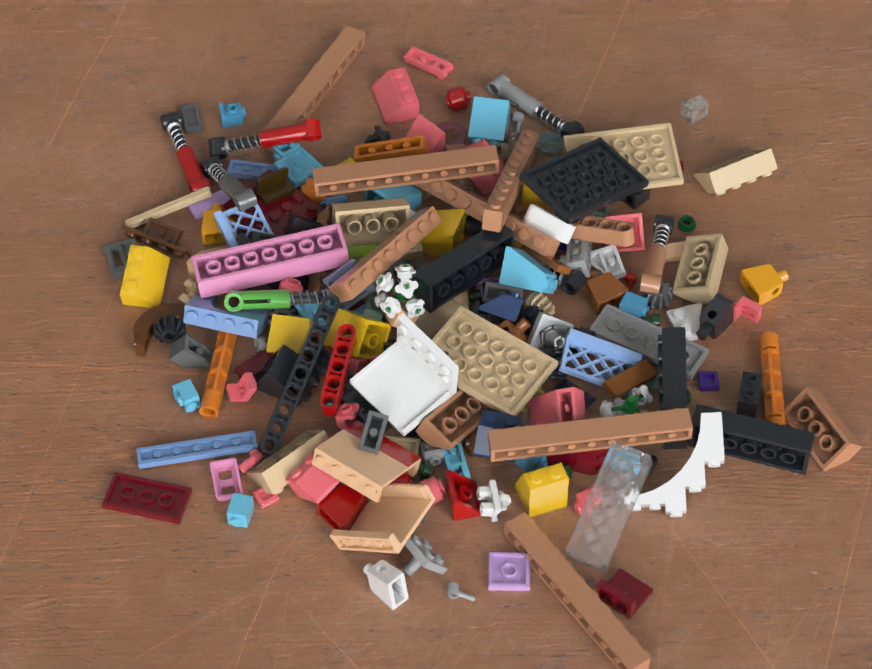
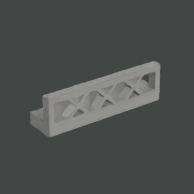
M570 239L567 244L566 265L572 269L581 267L582 273L586 278L590 277L592 242Z

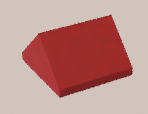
M451 470L445 471V489L453 521L481 516V500L477 499L476 492L478 487L476 481Z

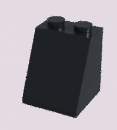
M284 344L268 358L256 379L257 390L279 398L298 353ZM315 367L311 371L297 406L303 402H308L312 396L310 392L312 387L315 388L321 379L319 377L320 372ZM299 370L295 371V376L298 379H303V373ZM293 388L287 389V393L289 396H296V392Z

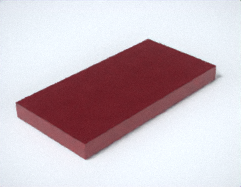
M115 472L102 507L103 509L180 524L192 494V488Z

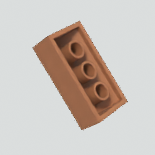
M806 387L785 408V419L790 427L815 433L811 455L823 471L849 461L862 448V445L819 390Z
M459 390L427 416L415 432L429 446L451 450L478 427L483 409L494 412L496 410L466 392Z

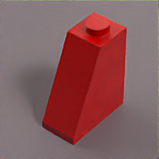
M343 483L317 503V513L332 529L350 530L368 501V497Z

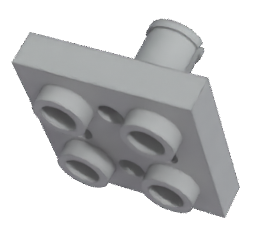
M539 312L526 343L545 353L546 349L552 347L564 348L565 336L570 328L573 329L574 324Z
M416 535L410 536L405 546L413 554V557L402 567L409 576H413L423 566L426 569L443 575L448 568L443 564L445 560L438 553L432 551L433 546L426 539L421 540Z

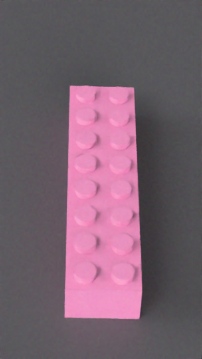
M340 223L191 256L201 299L224 294L230 290H242L286 280L287 278L338 268L349 261L348 249Z

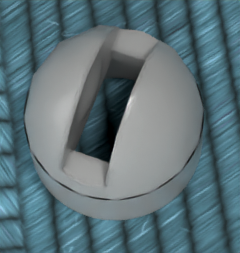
M265 336L254 338V347L257 352L267 349L265 341L268 338Z

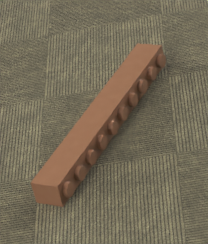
M346 26L343 31H340L336 40L331 42L328 50L313 65L309 74L305 75L302 83L287 98L286 103L283 107L279 108L276 116L269 121L268 126L264 130L298 124L308 119L364 47L365 32L350 26ZM261 147L262 149L267 150V151H270V152L273 153V148H272V147H270V148H263V147Z
M530 130L522 131L485 205L482 221L483 230L501 232L523 185V182L519 179L520 173L531 168L538 154L540 134Z
M496 145L313 168L312 171L316 197L497 174L499 173V159Z
M443 180L414 184L457 209H465L468 215L481 222L483 221V212L488 200L455 182ZM509 213L504 225L514 231V240L541 255L554 257L561 241L523 222V219Z
M675 408L673 410H656L647 413L637 412L629 415L595 417L585 420L576 419L567 422L558 421L532 426L496 428L488 430V447L491 462L688 440L692 439L693 426L689 408Z
M524 512L505 522L503 535L519 553H526L524 559L526 560L527 557L530 561V567L616 668L649 669L651 660L649 652L639 645L636 637L626 630L623 622L613 615L610 607L604 604L597 592L587 585L584 577L575 571L572 563L562 556L559 548L549 541L547 534L537 527L535 520Z

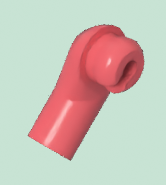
M258 449L251 450L249 453L250 457L238 465L243 474L262 460L263 455Z

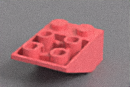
M576 387L554 390L528 401L530 426L586 419L584 391Z

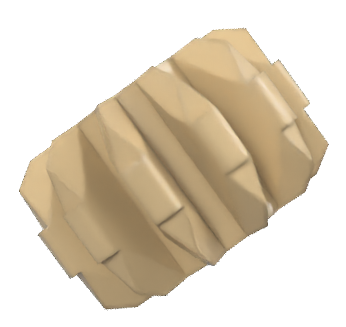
M535 291L531 293L523 302L524 310L535 305V307H539V310L542 309L543 313L551 316L555 313V306L552 304V301L541 292Z

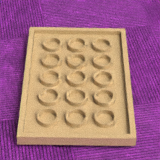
M671 123L563 136L566 152L601 137L649 180L648 187L644 189L684 184Z
M463 306L458 308L432 339L459 366L457 388L504 414L517 416L558 365V361Z

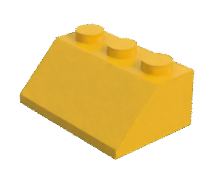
M130 245L120 291L123 305L146 308L161 305L170 257L151 247Z

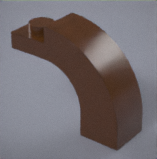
M162 304L149 309L138 318L133 327L134 348H137L138 356L146 357L150 340L154 336V324L158 317H164V314L167 316L173 314L175 317L180 316L181 319H184L185 304Z

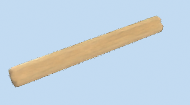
M205 187L126 219V226L134 229L146 224L149 217L156 220L210 198L212 193L209 187Z

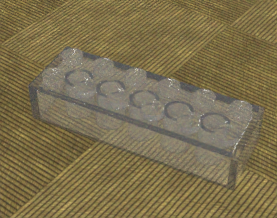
M612 442L565 550L568 559L607 572L652 466L651 455Z

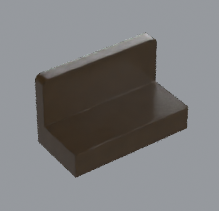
M287 167L257 179L254 194L264 206L295 193V187L287 179L289 171Z

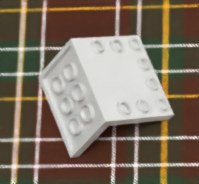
M403 313L397 318V341L351 378L350 384L379 413L388 415V421L405 436L456 393L459 366Z

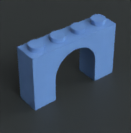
M198 292L185 304L183 323L255 339L270 325L268 320L271 317L268 314L272 312V309H254L237 312L220 310L217 308L218 295L201 299L200 292Z

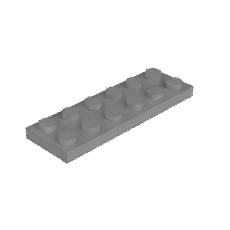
M607 304L590 327V330L595 331L597 338L643 354V359L658 365V335H662V328ZM686 339L687 379L692 380L708 356L709 349Z

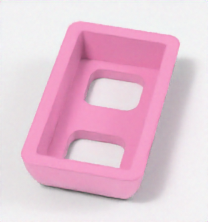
M236 458L210 462L215 495L218 501L231 500L233 493L222 495L223 488L234 487L235 493L243 494ZM224 471H231L232 478L220 480L218 474Z

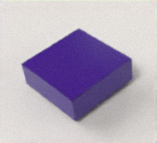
M717 371L698 372L699 391H719Z

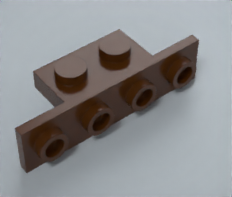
M150 217L143 232L123 224L121 226L126 232L125 235L130 238H141V242L150 246L152 243L156 244L158 249L165 252L171 250L174 255L183 258V256L191 257V254L186 249L177 246L183 234V231Z

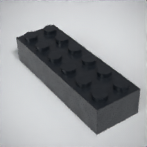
M506 225L503 226L500 233L483 230L428 266L418 270L414 274V281L418 283V288L414 289L415 299H422L424 301L423 308L427 312L432 313L500 269L503 264L506 246L514 248V231Z
M662 327V335H658L659 410L661 411L687 408L685 327ZM688 440L663 442V449H687Z
M697 404L692 419V439H689L688 446L695 448L697 445L701 413L722 412L724 455L806 475L815 433Z

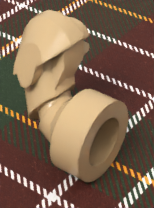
M188 278L184 282L188 294L182 293L177 298L180 304L188 303L199 292L197 280L193 281L192 278Z

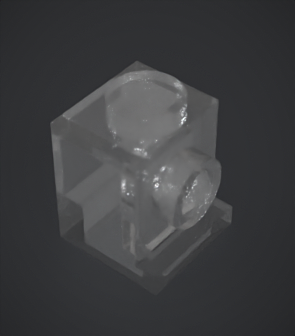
M701 95L691 98L687 102L683 100L681 102L680 114L693 124L708 115L709 102Z

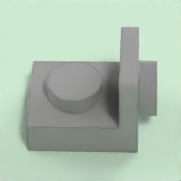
M426 442L420 443L423 462L426 460L432 466L444 463L443 449L429 446Z

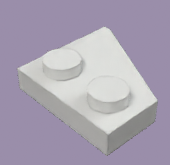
M616 245L591 251V268L597 271L598 274L602 275L610 272L617 279L625 277L626 271Z
M701 303L667 311L666 316L671 327H685L687 340L693 341L698 339L696 332L700 325Z

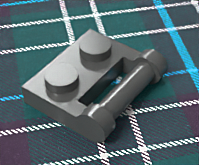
M134 238L109 244L102 248L103 254L107 257L111 269L110 275L113 279H118L124 275L130 245H136ZM114 252H119L123 266H117Z

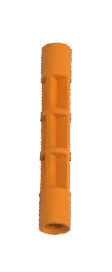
M223 331L218 333L199 409L200 415L204 418L215 419L218 417L237 334Z
M767 331L759 336L765 419L769 422L786 425L779 339L775 332Z

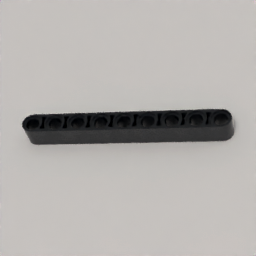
M334 294L325 296L316 310L258 443V450L263 456H270L276 452L340 307V300ZM331 301L334 304V308H328L325 302ZM318 318L325 319L326 326H321L318 323ZM311 335H315L318 338V344L311 341ZM303 353L310 354L311 361H305ZM296 370L303 373V379H298L295 376ZM288 388H293L295 390V397H291L288 395ZM280 406L287 407V415L280 412ZM273 423L280 426L279 433L272 430ZM265 441L272 444L273 448L271 451L264 448Z

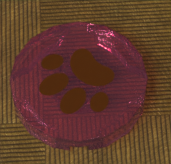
M444 122L437 125L438 128L445 132V145L466 144L467 131L459 123Z

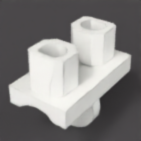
M489 480L488 486H479L477 489V499L487 500V502H481L480 504L481 516H491L492 522H498L497 515L501 510H507V506L511 503V497L504 494L503 491L498 492L495 480Z

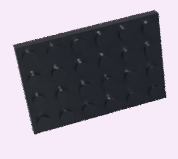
M601 137L520 173L519 179L567 224L648 187L649 184L647 178Z

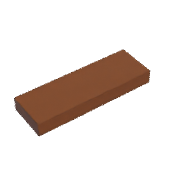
M523 244L521 246V249L556 272L570 273L572 268L554 257L541 255Z
M645 359L604 381L602 386L615 400L633 388H637L657 376V372Z

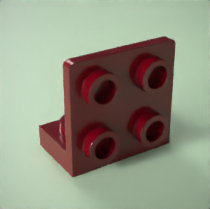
M620 568L608 582L601 579L597 583L596 592L603 603L631 619L653 593V588Z

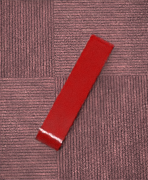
M343 324L338 329L320 396L321 412L327 417H332L338 412L356 345V330L351 324ZM327 403H333V405H331V406H327V405H325V404H327Z

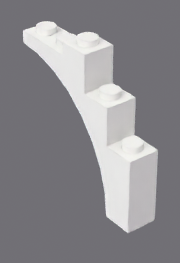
M722 412L701 413L697 445L682 470L669 482L655 490L641 495L624 497V507L629 508V511H640L644 507H649V510H661V507H665L666 515L670 514V517L674 518L682 517V514H686L685 490L701 492V489H705L706 486L704 465L708 464V467L713 468L724 464Z

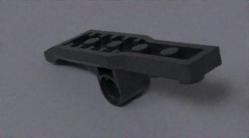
M322 346L314 367L326 378L332 354ZM303 353L304 357L311 361L310 354ZM349 369L341 404L358 403L359 410L356 415L366 424L369 410L378 411L350 384V379L356 374ZM389 421L387 423L385 432L392 427V424Z

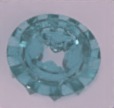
M552 131L540 134L538 149H541L542 153L548 152L550 155L551 152L557 154L558 151L563 150L564 141L562 135Z

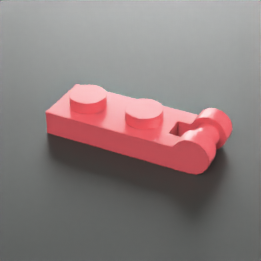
M412 47L404 55V62L436 75L439 80H444L447 77V73L454 69L450 62L416 47Z

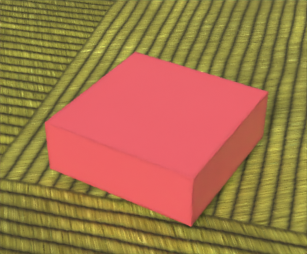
M263 488L252 492V496L262 509L280 500L277 494H267Z

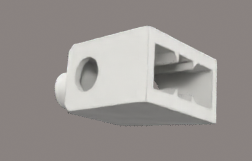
M380 560L375 565L368 563L364 567L363 572L368 576L370 589L392 610L409 598L402 571L385 560Z

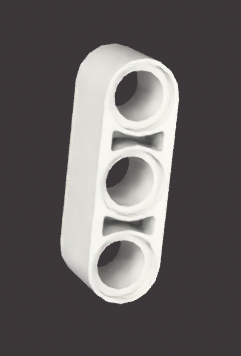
M530 204L522 220L566 244L569 243L576 229V226L573 224H567L560 217L534 204Z

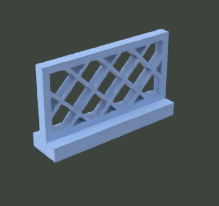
M258 204L254 206L256 209L254 216L244 213L245 210L240 212L237 207L222 213L221 211L214 213L215 222L229 248L239 246L236 241L238 228L247 230L246 235L248 237L250 232L254 233L255 231L274 235ZM232 214L239 215L237 223L229 221L227 216ZM242 217L252 219L249 227L240 224ZM255 220L263 223L261 231L252 228Z
M570 328L565 336V345L559 371L602 386L605 381L602 375L608 374L611 378L615 376L612 371L617 369L620 373L625 371L623 367L630 368L640 363L643 354ZM569 347L576 349L579 353L573 355ZM587 354L595 356L596 360L591 361ZM582 356L586 364L580 365L576 358ZM571 360L576 368H569L565 364ZM605 360L612 362L615 366L609 368ZM600 363L604 370L598 372L594 365ZM589 367L594 374L588 375L584 369ZM629 391L624 395L630 396L632 395L631 391Z

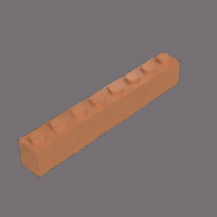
M431 206L417 211L329 286V290L339 298L340 303L354 299L437 227L442 220L435 208Z

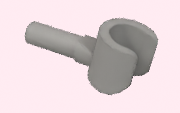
M515 111L513 121L517 122L515 132L520 133L521 124L524 123V113Z
M449 583L447 589L449 598L456 599L462 597L475 601V596L459 591V584Z

